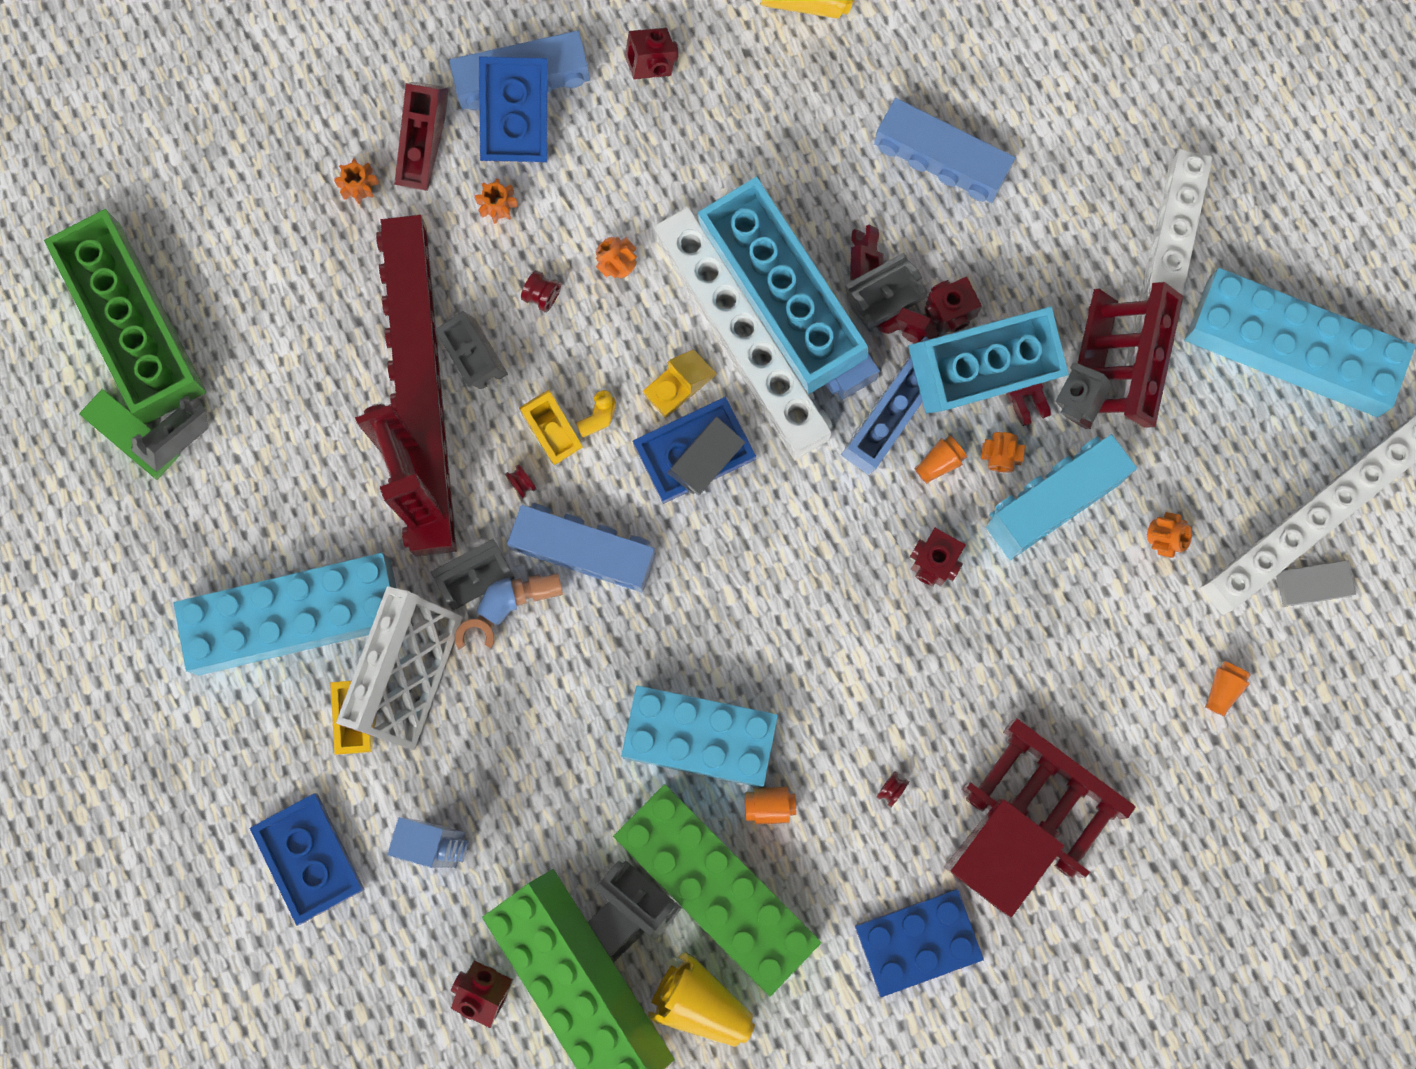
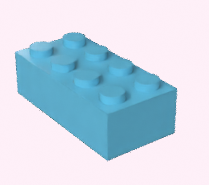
M1052 306L908 345L926 414L949 410L1069 375Z
M1112 434L1102 441L1098 436L1093 438L1080 448L1081 451L1073 457L1074 460L1067 456L1052 467L1053 470L1045 476L1047 479L1044 480L1041 475L1024 486V490L1017 495L1018 499L1011 495L995 506V510L989 514L992 519L987 524L986 529L1010 561L1118 487L1137 469L1136 465Z
M636 685L621 757L630 761L763 788L778 714Z

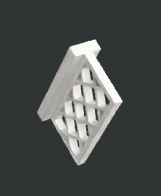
M387 586L336 724L415 750L453 646L457 628L460 626L463 616L419 598L418 595L412 592ZM417 605L420 608L423 620L412 626L410 620ZM445 617L449 619L444 634L438 637L434 623ZM426 628L430 642L418 648L414 634ZM407 640L411 653L399 660L398 653L402 642ZM433 650L435 657L433 665L425 670L422 656ZM414 662L417 676L406 682L402 668ZM394 674L398 688L386 694L385 688L389 677ZM421 684L423 691L421 698L413 704L409 690ZM401 696L405 709L393 716L390 702ZM382 708L386 721L376 728H371L377 710ZM408 718L410 728L406 739L400 737L397 724Z

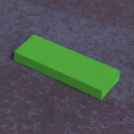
M101 389L79 413L80 416L156 480L181 455L180 453L157 472L131 451V446H133L132 438L137 434L144 437L151 429L132 415L128 409L104 389Z

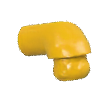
M601 390L597 392L594 396L595 405L592 415L576 422L582 438L600 431L611 424L616 409V401L609 391Z

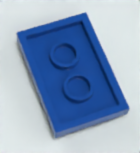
M479 56L480 161L547 162V58Z
M726 396L633 440V445L663 504L689 492L666 472L715 417H718L743 439L745 444L713 480L756 460V455Z
M314 793L250 827L252 835L296 926L313 919L365 890L318 794Z
M958 889L855 926L880 997L984 960Z

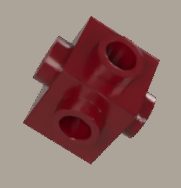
M655 28L629 31L625 58L633 80L671 76L674 62L678 60L679 53L677 43L672 41L668 29Z
M966 276L953 283L946 280L935 285L929 293L924 310L926 316L932 318L934 325H937L940 333L949 329L952 332H957L970 324V320L978 316L982 305Z
M935 527L926 542L919 539L910 555V558L915 560L910 570L916 572L915 577L919 581L931 587L935 584L941 587L946 579L953 582L963 565L962 562L958 561V558L966 544ZM932 557L937 558L940 563L935 562Z
M474 960L467 973L460 971L452 985L451 992L456 995L451 1009L467 1019L474 1020L491 1028L507 999L513 979L497 972L492 967L485 966Z

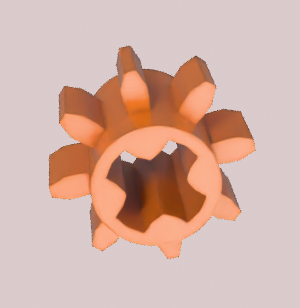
M353 159L352 163L345 166L339 165L341 169L340 177L334 178V182L337 187L342 188L340 194L344 200L352 196L357 204H360L361 199L367 196L374 197L372 186L378 185L379 181L375 175H371L373 169L369 163L361 166L357 163L356 159Z
M496 178L495 183L488 185L483 182L482 194L474 196L476 203L482 205L478 209L480 216L483 218L489 214L494 224H497L498 219L504 217L510 220V209L518 207L517 199L511 197L514 194L512 185L504 187L500 184L499 178Z
M609 237L601 242L596 250V260L599 262L596 267L606 278L610 275L614 278H624L636 267L637 256L634 252L637 248L626 237L622 241L619 237Z
M995 432L992 434V440L985 439V443L982 446L981 459L989 460L988 469L996 472L1010 473L1014 471L1015 465L1020 466L1021 462H1024L1026 446L1018 445L1019 437L1008 432Z
M1165 512L1164 518L1157 517V519L1150 523L1147 531V540L1152 545V549L1158 550V555L1174 558L1175 552L1181 553L1189 547L1192 540V529L1187 525L1188 522L1186 520H1181L1182 515Z

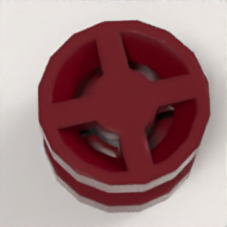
M535 270L523 287L521 300L526 303L533 302L538 305L539 310L548 312L560 293L561 282L555 279L548 280L544 278L542 272Z

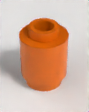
M788 787L753 788V792H745L746 821H755V825L790 823V816L796 815V795L789 794Z

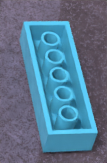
M757 176L697 212L703 232L808 395L868 359V345Z
M1218 268L1207 281L1184 339L1188 343L1377 418L1394 407L1416 346L1221 268Z
M378 553L173 602L186 672L200 676L369 635L386 587L397 588L391 559L384 553Z

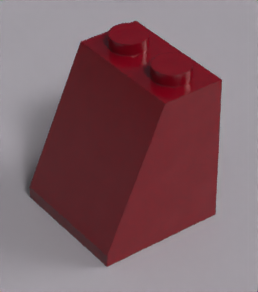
M1011 798L1009 802L1004 799H998L944 866L946 870L1010 918L1013 917L1065 846L1057 840L1060 835L1057 830L1044 821L1037 825L1027 817L1030 810L1014 798Z

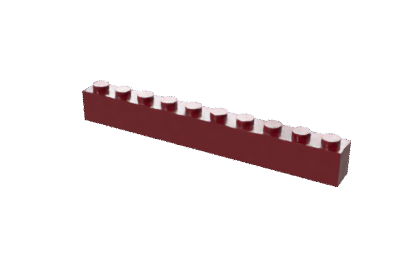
M421 215L380 219L381 232H376V240L379 252H383L384 263L379 264L381 283L386 284L387 295L382 296V307L384 315L389 316L390 328H385V341L387 348H392L393 360L388 361L387 366L390 381H395L396 392L391 393L390 401L392 407L419 443V449L409 452L417 476L439 502L445 519L415 530H411L408 526L403 527V544L405 548H409V551L415 557L457 552L437 333L435 331L436 322L427 227Z

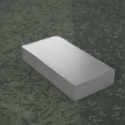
M1349 560L1283 570L1276 576L1283 607L1356 595Z

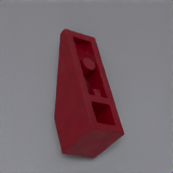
M421 82L406 83L394 185L428 190L445 122L448 87Z

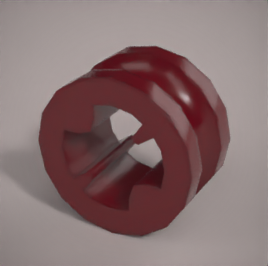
M518 464L515 466L516 470L513 473L507 472L505 476L520 497L524 499L527 491L532 490L534 492L537 488Z
M894 771L876 797L879 800L882 798L886 799L887 805L891 808L902 795L909 781L907 779L900 780L898 773Z

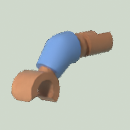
M558 573L541 577L540 574L529 576V581L522 582L521 578L511 581L510 577L490 585L476 610V613L479 614L478 618L467 620L457 628L455 644L458 650L465 646V633L468 629L475 627L484 631L486 635L484 645L492 649L494 643L493 625L499 626L511 611L517 610L518 605L527 604L526 599L533 598L535 602L563 595Z

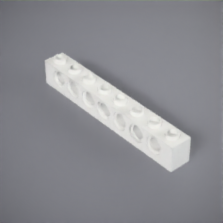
M1179 149L1169 164L1139 301L1148 300L1152 283L1166 282L1183 295L1213 157ZM1146 314L1135 315L1132 333H1141ZM1138 347L1128 348L1124 366L1135 364ZM1121 380L1117 399L1127 398L1131 380ZM1124 412L1113 413L1116 415L1124 416Z
M686 207L653 226L655 241L794 461L829 441L831 436L830 429L833 427L831 420L824 410L818 411L812 400L815 399L813 392L808 395L803 385L797 379L787 360L776 346L769 332L703 232L698 214L693 216L690 209ZM688 244H695L700 248L695 253L683 251V248ZM711 271L717 277L712 281H705L700 278V275L703 272ZM722 299H730L735 305L730 309H723L717 303ZM746 326L753 333L748 337H740L735 333V330L738 327ZM758 354H765L771 361L767 365L761 366L754 363L752 359ZM776 382H783L788 386L789 390L784 394H776L771 390L770 386ZM794 410H800L806 414L807 419L801 423H796L789 418L788 414Z
M1416 415L1400 425L1200 588L1222 615L1238 608L1416 462Z

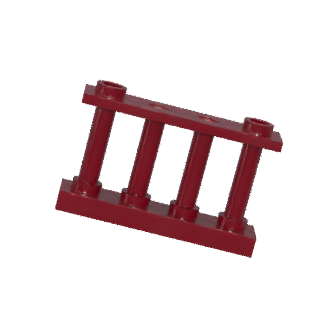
M1166 282L1152 283L1148 300L1119 303L1100 288L1094 289L1078 358V364L1104 374L1109 381L1131 380L1127 398L1106 399L1099 413L1124 412V416L1143 428L1156 427L1183 295ZM1146 314L1141 333L1112 335L1115 317ZM1138 347L1134 365L1105 367L1108 349ZM1084 388L1081 389L1078 396L1084 392ZM1081 418L1080 422L1071 420L1084 429H1091L1092 422Z
M373 405L365 409L363 415L355 417L357 425L382 453L390 475L388 484L380 486L384 501L411 530L445 519L441 505L417 476L409 452L419 449V443L392 405Z
M1016 718L1003 731L1004 734L1010 737L1007 741L1008 747L980 786L977 787L971 782L963 786L962 790L968 794L966 801L981 812H984L986 808L990 810L997 802L990 797L1019 755L1029 751L1039 759L1036 763L1039 767L1016 797V800L1026 808L1050 775L1055 776L1058 773L1068 780L1066 784L1068 789L1045 820L1047 824L1057 830L1080 797L1085 798L1088 795L1098 803L1096 806L1098 811L1070 851L1066 854L1061 850L1055 858L1057 862L1054 867L1067 877L1073 879L1076 875L1079 878H1087L1090 871L1079 864L1110 819L1115 820L1116 817L1128 819L1136 806Z

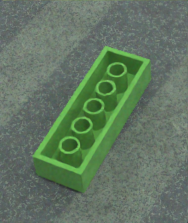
M106 208L44 240L132 415L146 425L180 407L179 400L184 396H188L190 401L207 393L120 223Z
M665 784L613 835L625 850L769 997L822 943Z
M554 869L529 882L482 917L576 1069H665L675 1060Z

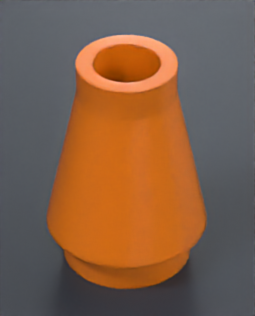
M950 435L945 440L941 438L914 469L921 479L928 484L932 480L962 466V461L967 458V455Z
M1224 661L1221 668H1216L1205 708L1225 717L1231 706L1250 685L1247 681L1251 674L1240 667Z

